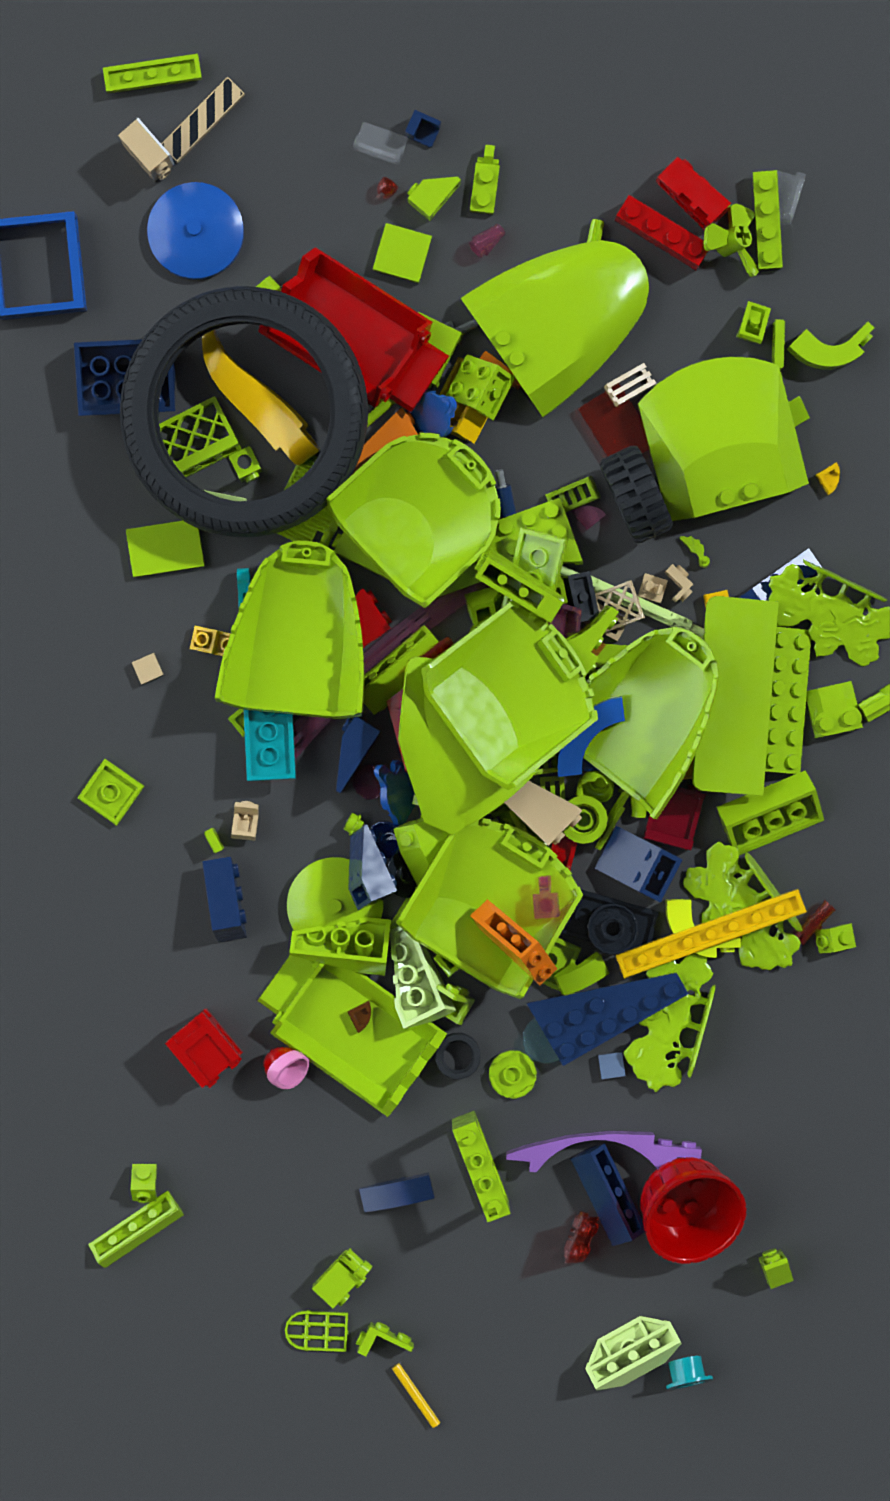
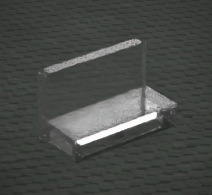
M363 122L359 135H356L353 147L356 151L399 165L408 138Z
M777 171L780 222L790 225L793 221L806 174L797 172L795 175Z

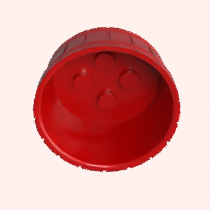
M683 1157L663 1164L651 1174L641 1194L640 1205L647 1240L655 1253L671 1262L691 1264L692 1262L697 1263L708 1260V1258L720 1254L734 1242L736 1236L741 1232L746 1218V1202L740 1189L730 1178L723 1175L715 1165L700 1158Z

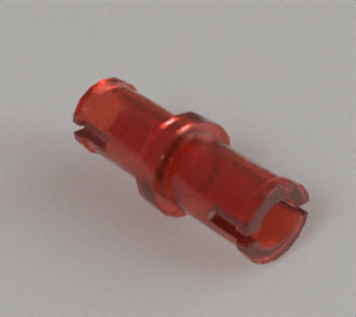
M824 900L811 916L808 915L806 917L807 920L801 926L803 931H796L794 933L795 936L800 938L799 940L802 945H805L817 930L820 931L823 928L821 925L836 909Z

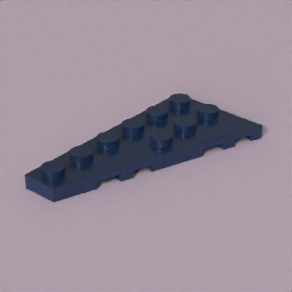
M677 972L527 1002V1005L564 1066L689 993Z

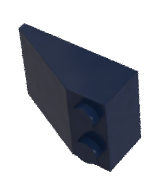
M354 717V719L348 718L341 729L345 733L342 736L336 791L339 793L343 792L381 733L358 717Z

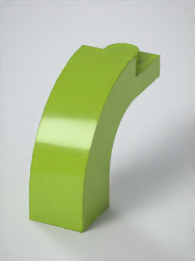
M867 322L849 341L836 346L820 342L806 329L787 350L797 360L807 366L822 370L838 369L851 364L864 353L858 345L860 344L863 347L873 337L870 332L874 327Z

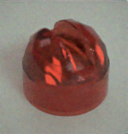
M383 177L377 185L378 194L382 192L384 194L383 198L392 197L398 190L396 183L387 177Z

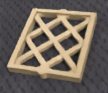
M632 580L595 594L596 601L600 599L605 602L603 608L610 604L616 607L617 611L620 609L626 612L623 620L618 618L617 621L620 624L613 626L610 630L607 629L605 632L645 618ZM624 587L622 593L616 591V589ZM628 587L631 589L633 598L625 595ZM610 592L607 599L600 596L602 594ZM613 593L620 596L617 604L610 601ZM623 598L631 601L628 609L620 606ZM597 601V606H598V610H599V613H600V611H601L602 609H600L599 604H598V601ZM634 603L639 611L638 614L631 611ZM629 614L636 617L634 619L626 621Z

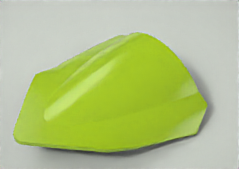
M413 657L408 660L405 668L398 741L424 822L454 835L502 805L533 777L537 770L510 790L483 776L425 696L421 669L434 659Z

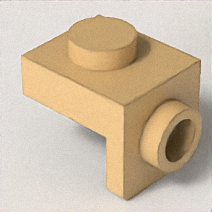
M672 564L664 573L681 588L672 600L677 602L680 599L683 602L692 593L689 588L693 583L687 578L689 574L680 565L675 567Z
M250 801L235 802L231 838L256 840L259 805Z

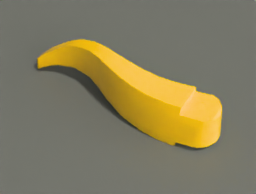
M215 330L202 336L203 357L212 379L228 400L260 431L275 451L283 450L289 459L299 466L320 451V447L306 430L308 423L275 391L239 366L225 351Z

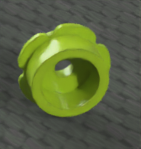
M351 813L343 830L349 832L350 836L362 827L364 821L361 820V814Z

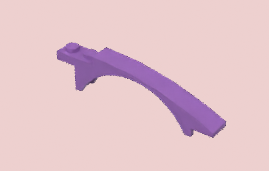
M603 1131L565 1135L527 1144L506 1151V1160L529 1162V1172H537L551 1156L567 1146L583 1141L607 1140L635 1149L649 1159L658 1170L660 1166L677 1159V1157L701 1159L702 1149L700 1146H696V1142L682 1141V1145L672 1144L670 1139H658V1142H654L655 1135L653 1132Z

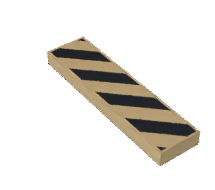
M227 77L161 143L162 146L179 163L245 96V93Z

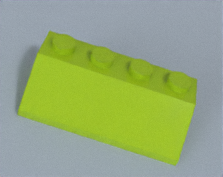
M806 770L764 787L763 796L747 794L716 807L731 846L737 847L739 856L824 821L816 788Z

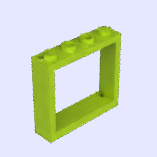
M475 1111L453 1118L452 1131L487 1222L511 1214L507 1194Z

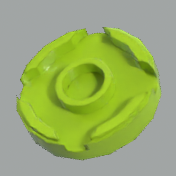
M508 1050L502 1052L493 1059L489 1067V1079L492 1087L498 1094L507 1098L525 1096L532 1090L535 1084L537 1071L534 1062L527 1054L521 1051Z

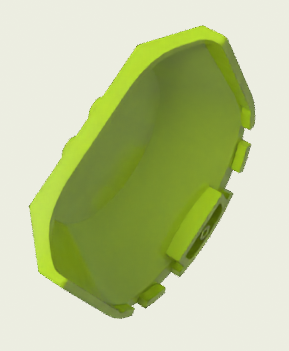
M435 433L402 436L386 444L326 499L327 507L336 524L405 597L424 608L431 604L487 550L496 534L495 531L501 510L500 498L498 499L495 487L496 481L481 457L462 442L456 439L450 440Z

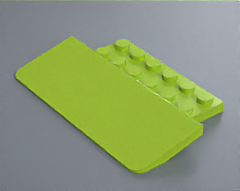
M714 596L706 604L703 640L709 645L717 660L719 681L713 708L704 735L694 756L692 782L697 790L763 796L765 771L798 774L801 771L811 637L808 630L777 627L779 602Z

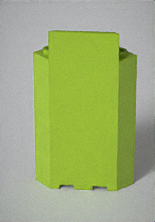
M291 955L258 999V1002L277 1015L272 1021L275 1027L270 1034L293 1050L303 1053L311 1063L387 1117L397 1107L408 1088L417 1079L428 1060L437 1051L447 1035L446 1032L432 1022L403 1029L395 1008L394 998L396 997L363 973ZM369 1000L371 1004V1018L368 1025L358 1033L347 1011Z

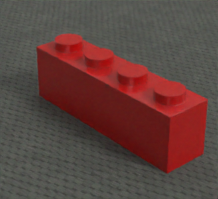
M628 195L616 215L615 221L696 271L708 253L704 249V240Z

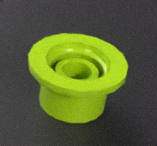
M584 795L569 800L568 802L582 810L579 814L582 819L573 828L568 825L563 830L566 837L582 844L591 843L600 838L606 830L608 822L607 812L602 803L593 797Z

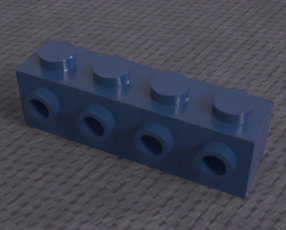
M605 1143L585 1149L573 1157L571 1161L612 1246L633 1241L644 1233L645 1230L641 1217Z

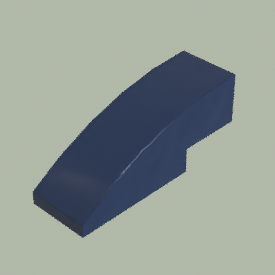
M429 1172L359 1188L365 1212L395 1208L435 1199Z

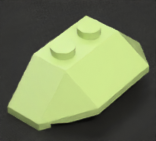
M639 1316L599 1338L585 1369L596 1390L624 1386L666 1363L682 1343L670 1321Z

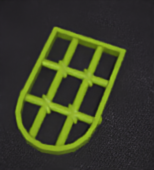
M310 1310L296 1312L291 1315L286 1323V1338L293 1347L305 1351L346 1352L348 1312ZM305 1314L303 1322L291 1321L297 1315ZM309 1314L326 1315L323 1323L309 1322ZM329 1315L345 1316V1324L329 1323ZM288 1325L305 1326V1331L302 1335L288 1334L287 1329ZM324 1326L325 1335H308V1327ZM345 1327V1337L329 1336V1328ZM290 1338L304 1339V1347L296 1345ZM308 1340H325L324 1348L308 1347ZM342 1340L344 1341V1348H328V1341Z

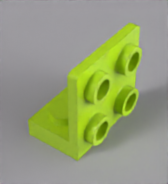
M466 355L446 396H452L457 403L473 408L483 416L494 420L515 376L496 364Z

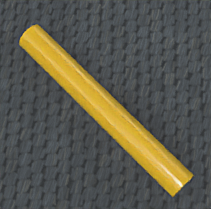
M400 1363L393 1366L391 1369L431 1427L435 1428L438 1426L440 1421Z

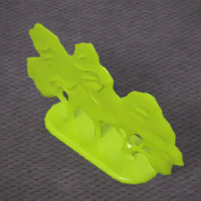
M804 559L803 563L816 570L817 576L804 578L800 567L791 564L785 567L781 575L770 577L769 587L772 593L768 600L779 602L777 626H794L799 624L800 621L810 620L812 625L808 631L811 640L816 643L814 646L816 657L831 655L838 646L844 645L849 659L860 666H867L870 662L878 660L879 646L876 643L877 640L890 638V607L874 609L871 606L870 599L873 597L886 602L888 601L886 598ZM828 576L843 583L836 596H829L822 589L821 584ZM799 579L804 580L802 584H797V581ZM808 583L811 586L813 583L816 584L809 592L805 593L801 590ZM850 586L866 595L859 603L853 604L850 598L846 596V591ZM817 588L820 589L819 595L815 592ZM865 607L868 609L866 616L863 615Z
M717 842L706 851L707 868L695 867L687 869L686 877L683 880L684 887L694 898L709 901V907L702 913V923L759 903L768 896L773 898L780 895L749 853H745V859L750 869H741L738 864L739 852L737 847L724 846L722 842ZM736 873H740L742 875L737 879L734 878V875ZM753 874H755L765 888L764 892L757 893L756 890L748 886L747 883ZM796 916L787 919L794 929L798 932L803 931ZM783 921L778 922L775 925L778 930L774 937L769 934L771 925L742 935L741 948H738L740 963L742 966L759 967L762 970H772L777 965L782 968L792 966V955L799 950L801 942L794 934L784 932ZM782 933L784 938L779 940V934Z
M693 953L684 958L679 964H676V961L673 960L651 968L646 972L649 978L677 972L687 991L693 990L695 992V996L688 994L639 1022L641 1026L648 1027V1035L634 1040L624 1051V1056L633 1067V1072L637 1079L647 1081L648 1088L653 1089L654 1092H657L663 1086L675 1087L680 1084L682 1075L677 1064L685 1057L690 1059L687 1075L689 1078L692 1076L715 993V985L711 986L707 999L703 998L699 991L701 986L713 976L711 967L707 964L708 959L705 956ZM692 1005H705L700 1024L694 1023L691 1020L690 1008ZM686 1027L698 1031L693 1048H684L680 1043V1032ZM673 1042L678 1043L679 1047H674ZM671 1051H680V1054L676 1053V1058L667 1060L665 1057ZM675 1063L673 1068H669L668 1064Z

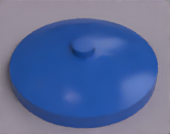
M190 182L171 188L158 199L148 219L147 235L154 256L166 270L181 278L202 280L222 273L235 261L243 244L244 225L238 207L224 191L210 184Z

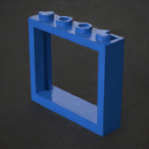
M74 211L0 219V229L66 222L74 299L71 302L5 308L0 259L1 320L87 311L78 218Z

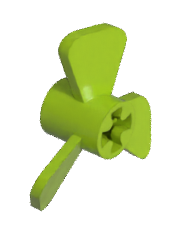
M733 204L728 209V230L714 223L706 227L704 232V249L706 251L716 249L723 257H728L738 252L748 275L754 277L758 274L759 270L745 248L750 246L752 242V236L747 227L755 215L751 209L739 204Z

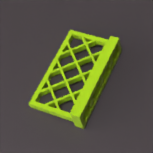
M215 396L159 424L160 431L165 428L175 430L171 442L163 440L164 444L169 445L167 451L169 456L172 453L173 447L185 450L181 460H172L185 477L242 450ZM214 404L217 410L214 420L202 417L204 409ZM187 417L196 419L192 431L181 428L183 419ZM200 421L212 424L208 436L197 433ZM216 425L226 428L229 436L221 440L212 437ZM179 431L191 435L187 447L175 443ZM195 436L207 440L204 448L199 451L191 448Z

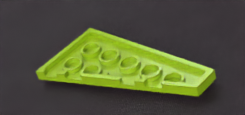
M560 498L499 519L495 531L496 534L484 552L487 554L491 548L513 562L520 529L524 527L568 539L563 564H583Z

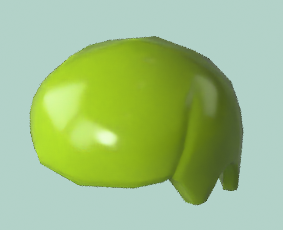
M588 771L579 779L576 796L584 795L593 797L599 802H606L613 796L615 785L601 771Z

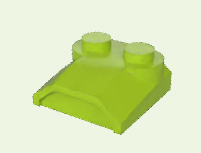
M852 681L807 691L806 703L814 738L863 728L861 722L862 715L858 709Z

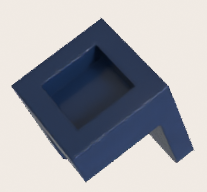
M414 110L405 130V137L432 148L440 131L441 121Z

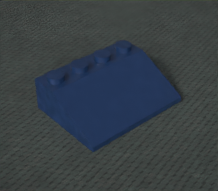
M142 339L74 343L78 416L120 414V400L125 374L133 354ZM175 362L171 366L162 386L159 412L176 411Z

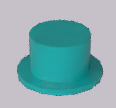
M699 1355L668 1362L672 1383L666 1385L667 1390L692 1387L713 1380V1376H705L701 1356Z

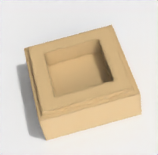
M155 653L132 662L141 685L164 675Z

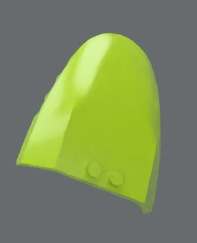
M604 240L590 241L526 261L485 282L463 296L461 300L544 418L578 391L617 350L635 326L646 307L649 281L641 260L627 247Z
M293 541L281 545L277 551L268 558L266 557L261 563L248 587L243 602L240 604L238 615L231 628L227 647L224 650L215 700L216 702L243 710L332 719L361 717L364 697L363 640L357 602L346 565L343 564L332 549L318 542Z
M672 627L653 630L625 647L614 658H610L603 667L591 674L587 680L589 689L592 688L594 692V697H592L593 705L610 698L622 696L625 721L612 724L601 730L589 743L583 758L639 801L653 819L659 817L684 778L702 740L718 689L719 673L717 660L709 645L700 636L683 628Z

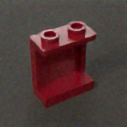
M688 785L687 789L678 787L657 819H653L649 813L643 838L692 850L693 837L706 794L701 793L700 790L691 785Z

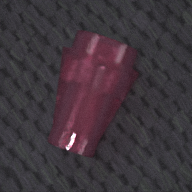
M496 223L493 227L473 236L469 245L478 257L488 256L500 239L505 236V231Z

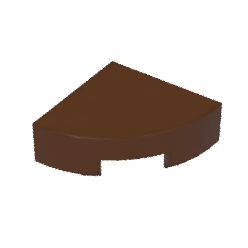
M369 1000L347 1011L358 1033L370 1021L371 1004Z

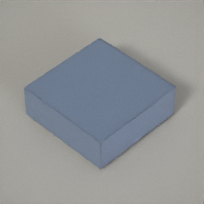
M622 1051L598 1055L601 1079L625 1076Z

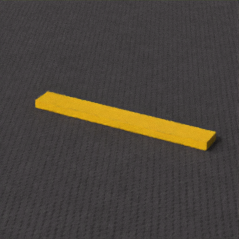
M795 889L616 954V959L623 977L627 978L798 916L807 911L799 889Z

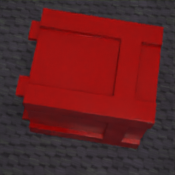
M207 1008L165 1043L202 1088L206 1085L211 1088L217 1083V1080L220 1078L218 1075L228 1066L231 1069L235 1068L242 1060L240 1055L243 1051Z

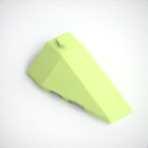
M400 926L390 930L391 956L394 961L395 972L393 984L396 987V998H394L403 1029L436 1021L456 1011L452 999L436 989L438 984L446 985L426 947L412 939Z

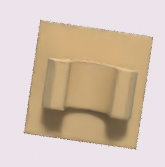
M645 573L638 597L661 604L668 580Z

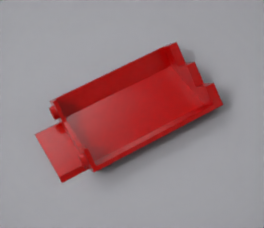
M316 247L302 256L297 275L282 286V293L293 296L316 309L342 334L358 361L366 386L368 404L373 407L391 399L409 412H412L449 358V355L428 342L431 337V332L429 331L433 323L432 321ZM260 325L259 333L321 372L314 358L298 341L282 331Z

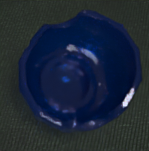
M379 821L372 825L370 829L375 833L379 852L381 851L385 858H391L393 855L400 853L393 830L398 826L393 822Z

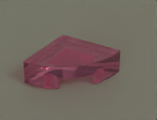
M582 506L572 511L586 530L590 529L606 515L602 510L593 506Z

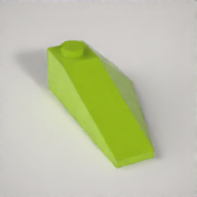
M423 818L408 821L393 829L400 853L417 886L449 833L425 823Z
M365 917L350 923H345L344 921L329 927L317 926L292 931L289 955L358 973L385 976L391 920Z

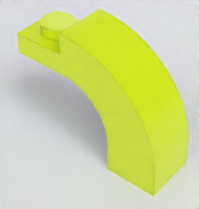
M665 899L667 922L673 934L695 926L692 920L690 899ZM741 938L731 939L698 951L696 954L717 958V948H720V952H735V948H741Z

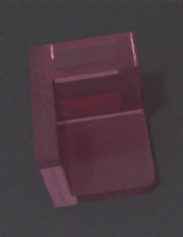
M562 604L551 623L548 621V625L552 624L564 637L579 633L582 609Z

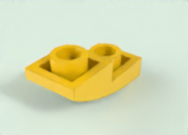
M195 626L190 649L223 656L231 633Z

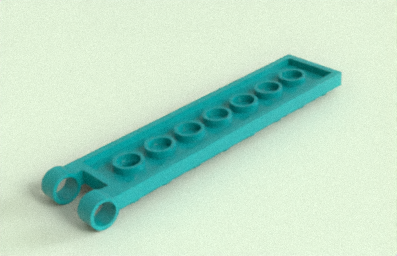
M237 568L239 607L250 585L249 568ZM244 710L247 782L296 779L293 715Z

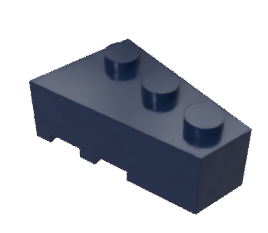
M231 856L202 861L211 926L218 943L247 938L245 930L247 918L245 909L241 907V901L244 900L242 887H238L236 879L240 878L238 863L234 864Z

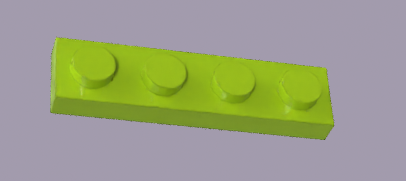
M198 54L103 68L107 94L202 80Z
M777 170L753 172L758 270L783 268Z

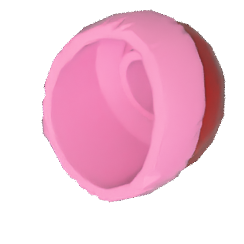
M277 1047L266 1055L263 1067L271 1084L277 1088L291 1089L304 1079L309 1068V1059L299 1051L287 1047Z

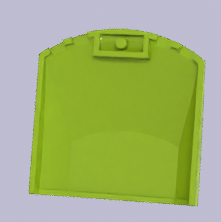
M722 357L700 361L674 372L657 383L638 403L660 493L672 521L695 518L785 494L809 484L779 366L776 364L746 357Z
M513 600L421 669L427 699L481 774L507 790L516 787L598 720L597 710H594L592 697H594L593 689H589L585 675H587L586 670L572 646L552 624L548 625L537 614L520 606V604Z
M483 818L468 825L454 835H448L396 920V923L412 939L492 989L522 999L533 979L478 928L470 915L488 899L536 939L545 952L549 954L581 900L583 893L571 876L572 873L568 867L566 868L557 858V855L544 843L512 825Z

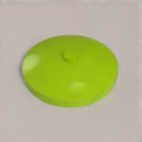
M329 857L311 863L294 879L287 897V914L294 931L317 926L329 927L337 925L339 922L345 921V923L359 921L360 918L365 917L381 919L383 900L358 911L348 889L350 859Z

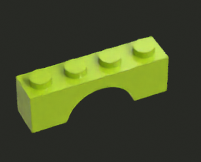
M559 576L556 592L565 597L564 603H568L564 582L561 576ZM490 587L464 594L468 613L474 628L501 609L504 599L502 593Z

